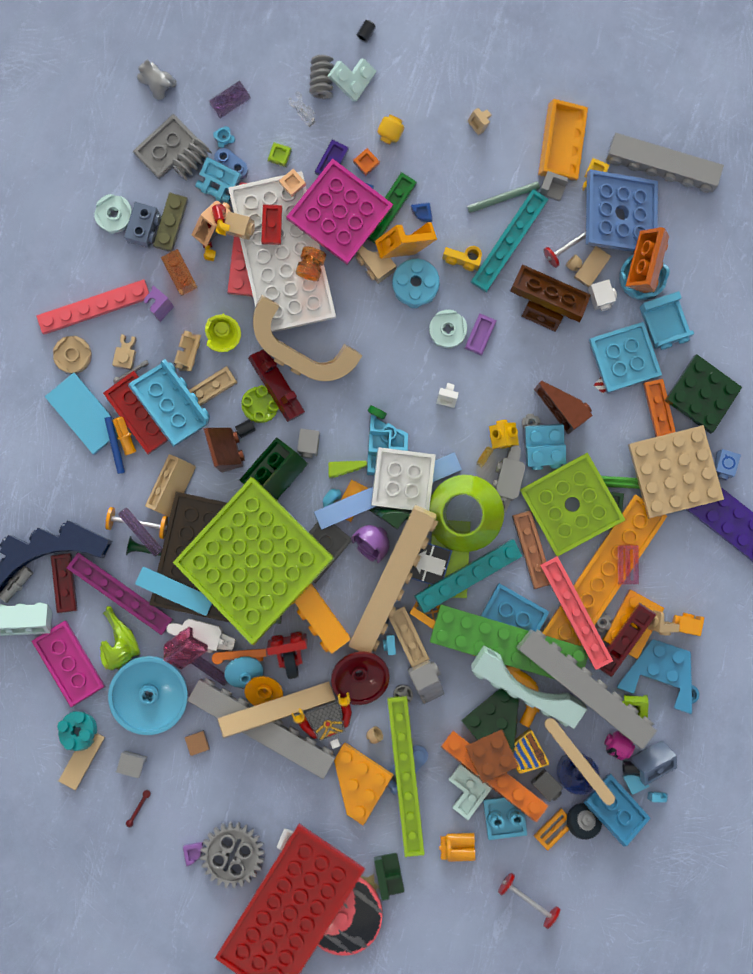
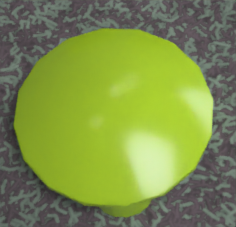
M263 385L247 390L241 400L243 413L247 418L256 423H266L272 420L279 409L269 391Z

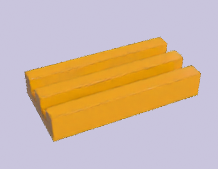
M562 808L533 835L547 851L569 830L566 824L547 844L545 843L567 819V814ZM561 815H563V817L541 838L540 836H541Z

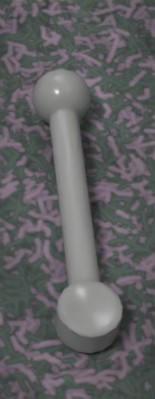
M145 360L124 375L115 377L113 382L116 384L132 371L136 372L149 365L148 361Z

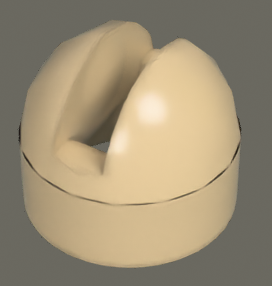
M575 254L566 263V267L572 271H578L582 267V260Z
M374 726L369 729L366 738L370 740V743L376 744L383 740V733L378 727Z

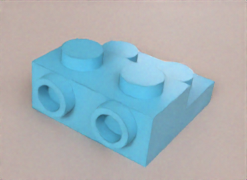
M564 424L525 426L526 464L528 467H531L532 470H540L546 465H550V468H560L562 464H567Z

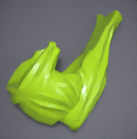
M107 606L103 614L113 629L115 644L111 647L107 641H102L100 657L105 669L114 671V669H120L124 664L131 661V658L139 656L141 653L133 632L117 618L112 607Z

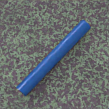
M112 416L106 417L104 419L117 474L125 473Z

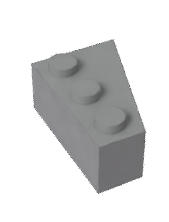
M427 660L407 669L423 704L444 695L438 676L441 674L434 661L430 662Z

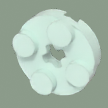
M109 194L97 202L94 217L97 224L103 230L110 234L119 233L127 228L132 207L124 197ZM111 210H114L115 212L118 211L117 217H115V218H114V217H111V218H110V217H109V216L111 215V212H110V211H111Z
M442 310L431 320L429 334L435 345L442 348H454L463 342L467 334V323L463 316L456 311ZM447 324H449L451 328L453 327V330L450 332V334H447L446 331H443V328H445Z

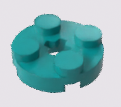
M71 712L57 726L59 740L66 750H86L93 744L94 741L92 740L94 735L97 734V724L94 718L85 712ZM76 727L81 728L79 736L74 733Z

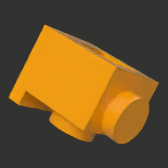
M683 613L682 616L674 615L672 623L680 624L679 632L701 636L705 617L696 616L694 619L695 615Z

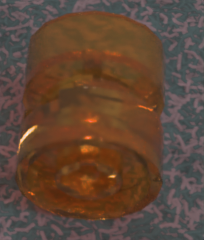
M304 246L300 255L302 261L298 262L295 274L307 280L319 281L322 272L320 266L324 265L327 254L319 249Z

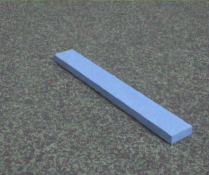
M455 452L435 460L433 482L462 470ZM373 487L314 511L320 529L322 530L376 507L371 505Z

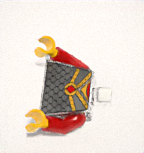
M346 692V698H341L340 694H338V700L308 710L305 713L299 708V715L295 716L293 712L291 713L294 722L298 723L301 729L313 739H318L319 741L328 739L331 749L341 746L339 734L346 731L345 728L349 726L352 715L349 693Z

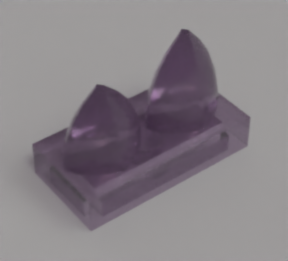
M238 81L209 100V103L218 117L221 118L251 98L242 83Z

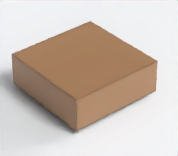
M204 731L184 737L190 756L210 749Z

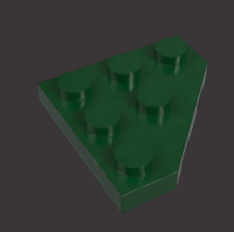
M500 688L462 719V722L477 740L502 729L514 755L520 699L513 698L506 690Z

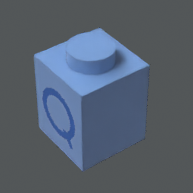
M724 449L717 451L714 465L719 479L728 480V478L735 477L741 457L740 454Z

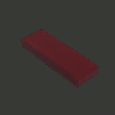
M71 553L51 556L57 613L78 611L74 573L67 569V566L72 561Z

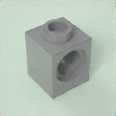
M300 429L297 452L301 454V457L312 458L313 455L317 456L320 438L319 431Z

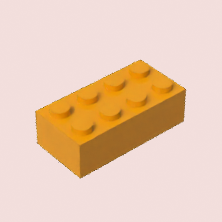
M311 583L294 603L299 608L297 613L302 620L307 619L310 623L308 628L314 636L318 635L322 640L320 645L324 651H330L332 654L349 642L351 637Z

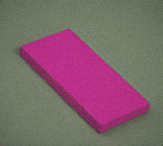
M63 621L53 627L51 633L42 634L32 640L33 645L70 707L75 706L106 687L67 621Z

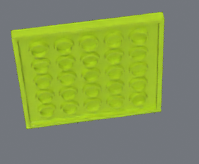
M251 477L173 563L252 645H255L335 558L264 487Z

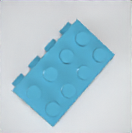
M164 359L160 365L130 382L128 386L170 444L175 447L207 426L210 416L205 408L200 407L196 395L193 392L190 393L186 388L185 380L182 377L179 378L175 373L174 365Z

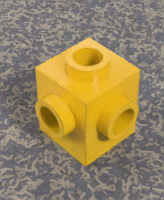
M507 420L496 421V425L489 426L492 449H505L519 445L516 422L508 423Z

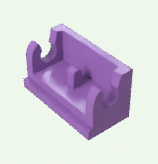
M153 285L151 292L145 297L144 303L147 304L150 299H155L150 311L161 322L174 306L169 298Z

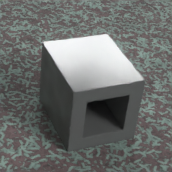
M545 769L531 781L533 786L549 802L551 800L555 801L562 794L561 790L563 787Z

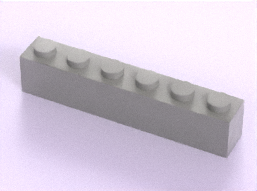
M619 133L614 134L606 160L610 161L613 165H624L633 171H644L649 176H660L666 181H677L686 187L700 188L703 192H713L718 187L724 165Z

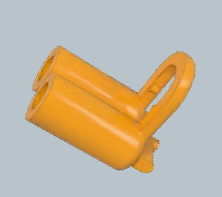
M452 833L440 836L441 846H439V850H441V860L449 862L475 861L474 833Z

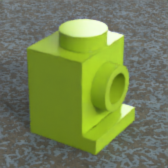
M624 695L622 703L626 706L629 704L635 706L639 711L637 713L638 716L642 719L644 716L648 718V695Z

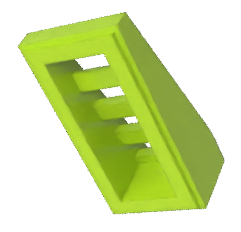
M367 461L329 462V479L367 467Z

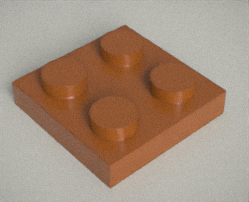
M502 729L465 746L482 783L519 767Z

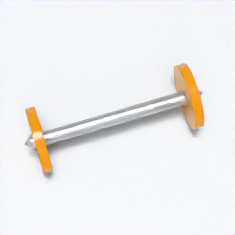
M110 507L105 517L106 530H111L114 522L160 529L159 538L164 539L166 536L168 516H163L161 524L115 517V508Z

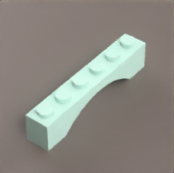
M484 645L471 664L472 672L476 677L482 680L484 678L487 679L497 689L503 688L513 698L517 699L519 697L531 708L537 707L545 716H553L565 727L569 725L575 728L587 710L584 702L569 693L550 694L526 687L508 671L501 655Z

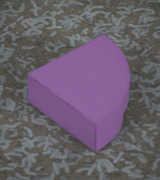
M203 842L183 846L186 866H190L198 860L202 853L200 850L203 847Z

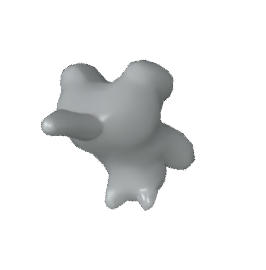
M145 60V63L139 66L140 74L137 75V79L141 83L150 86L154 98L158 100L165 98V91L169 87L176 86V80L169 73L160 71L153 62L150 63L149 60Z

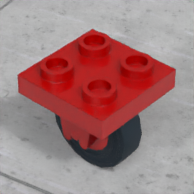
M301 631L293 632L290 634L291 636L283 637V635L272 636L268 640L266 648L268 656L277 654L279 668H285L288 679L297 678L299 676L298 666L303 664L301 650L307 649L308 639L307 633L302 634Z

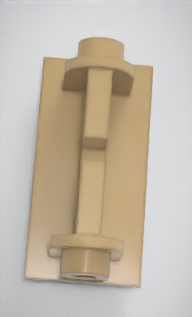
M184 331L179 343V347L184 348V351L177 350L174 361L175 368L180 371H192L201 335Z

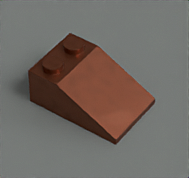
M544 381L539 382L534 388L560 424H564V430L567 434L574 431L593 416L591 414L592 410L586 402L583 403L580 399Z
M205 428L204 432L214 467L221 473L243 467L242 461H245L243 451L239 450L237 443L240 442L237 431L233 432L232 428Z

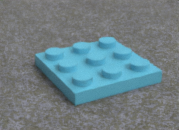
M644 322L589 339L607 393L662 376Z

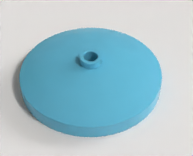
M153 656L135 658L124 664L114 675L108 691L109 707L116 721L130 732L140 735H155L170 729L182 717L188 700L187 684L179 669L169 661ZM146 691L152 692L153 694L151 696H148L146 694Z

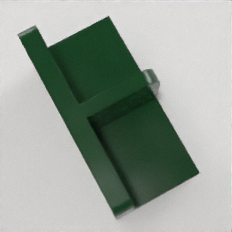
M397 853L374 857L382 901L389 900V895L403 893L404 885Z

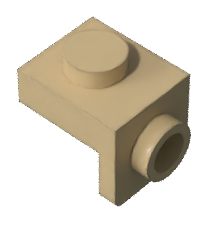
M652 610L656 613V616L648 626L649 630L666 636H670L671 632H679L680 624L664 621L663 612Z

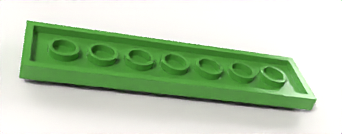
M440 604L429 642L474 656L478 655L484 645L500 654L505 665L554 679L516 648L529 632L528 630ZM546 637L545 640L548 643L554 642L562 648L561 653L564 656L569 654L578 662L575 665L580 669L586 666L588 656L582 646Z

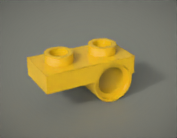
M477 246L468 247L465 253L445 247L442 259L450 265L459 264L468 271H478L482 252ZM474 253L477 259L470 260L467 255Z

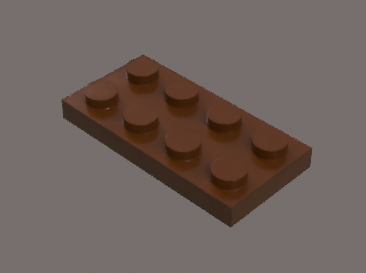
M523 264L510 292L520 297L526 298L535 304L546 307L579 323L591 297L590 294Z

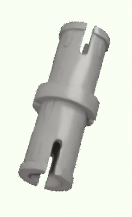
M23 566L14 578L9 579L8 585L0 592V599L8 603L18 590L21 591L22 585L34 573L28 567Z

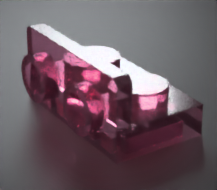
M189 626L165 643L163 660L182 670L207 652L208 645L194 638L193 628Z

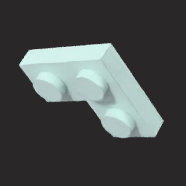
M360 59L353 71L342 61H337L327 77L352 101H357L377 71L365 59Z
M459 764L450 776L449 781L461 789L463 793L452 808L469 820L492 788L485 782L482 783L480 778L462 764Z

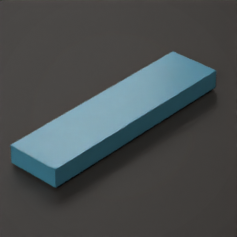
M144 566L135 582L137 586L207 616L212 605L202 592Z

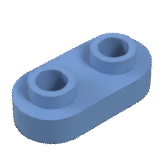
M226 148L216 151L214 155L215 161L236 171L235 168L237 166H240L241 170L236 171L242 174L240 180L247 176L248 167L242 159ZM222 155L227 156L226 159H221L220 157Z

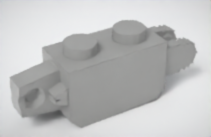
M517 445L509 449L507 458L504 457L502 462L498 461L496 473H499L498 478L493 480L492 484L502 499L504 513H506L510 501L519 496L525 471L524 463L519 461L521 449Z

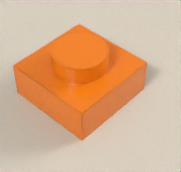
M366 148L353 160V163L366 176L380 164V161Z

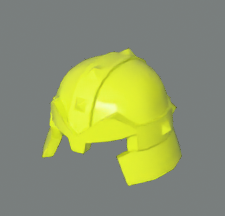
M224 313L210 317L205 325V334L208 338L207 346L217 352H228L234 349L241 338V329L237 321Z

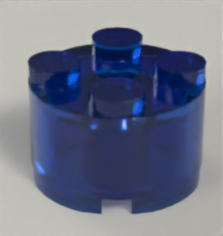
M581 753L599 776V769L595 762L584 753ZM567 754L563 755L556 769L560 784L566 790L576 795L589 793L593 789L582 774H578V777L574 775L578 768Z

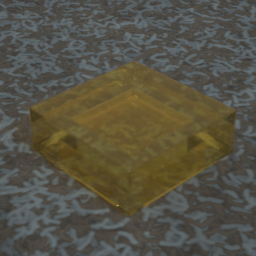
M489 446L486 447L477 460V465L482 468L494 449Z

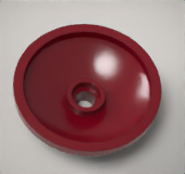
M355 652L343 657L335 665L331 674L332 688L337 697L340 694L341 698H346V692H348L350 704L364 705L377 700L386 691L390 679L386 663L379 656L370 652Z

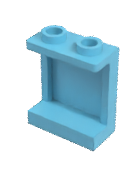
M679 291L645 302L639 307L654 349L661 347V350L672 347V343H686L694 335V331H690L680 305L679 300L682 297Z

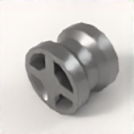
M399 685L394 690V697L407 696L408 704L411 702L413 692L410 687Z

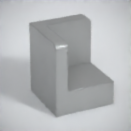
M547 171L540 194L560 201L569 178Z
M129 751L122 752L116 772L139 778L147 756Z

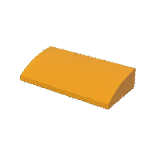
M553 99L548 103L538 175L545 177L547 171L567 177L569 180H578L588 107Z

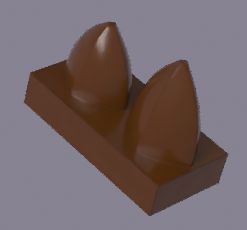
M528 301L521 316L556 332L563 319V315L532 301Z

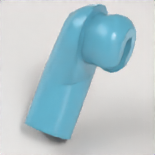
M339 489L329 490L323 498V507L333 504L336 500L340 499L342 496Z

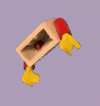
M215 201L200 215L191 234L203 244L205 260L214 261L216 250L210 249L212 247V240L218 234L226 236V231L230 229V225L225 224L227 213L232 210L228 203L221 204L219 201Z

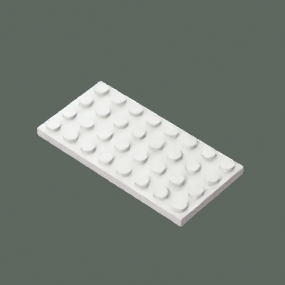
M297 172L304 180L303 172ZM285 175L228 187L234 213L250 217L255 224V231L250 236V239L240 238L255 306L261 295L279 304V308L271 321L272 333L336 318L319 243L286 219V216L306 193V186L291 197L279 183V180ZM263 205H282L281 245L261 243Z

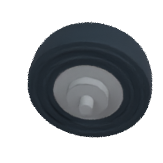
M584 803L574 805L567 814L568 829L576 838L587 840L594 838L600 832L602 822Z

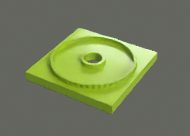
M588 452L520 489L556 556L564 554L625 521L623 514ZM575 497L578 499L580 505L576 511H569L565 507V502L568 498Z

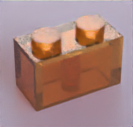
M178 249L161 257L181 296L198 288Z

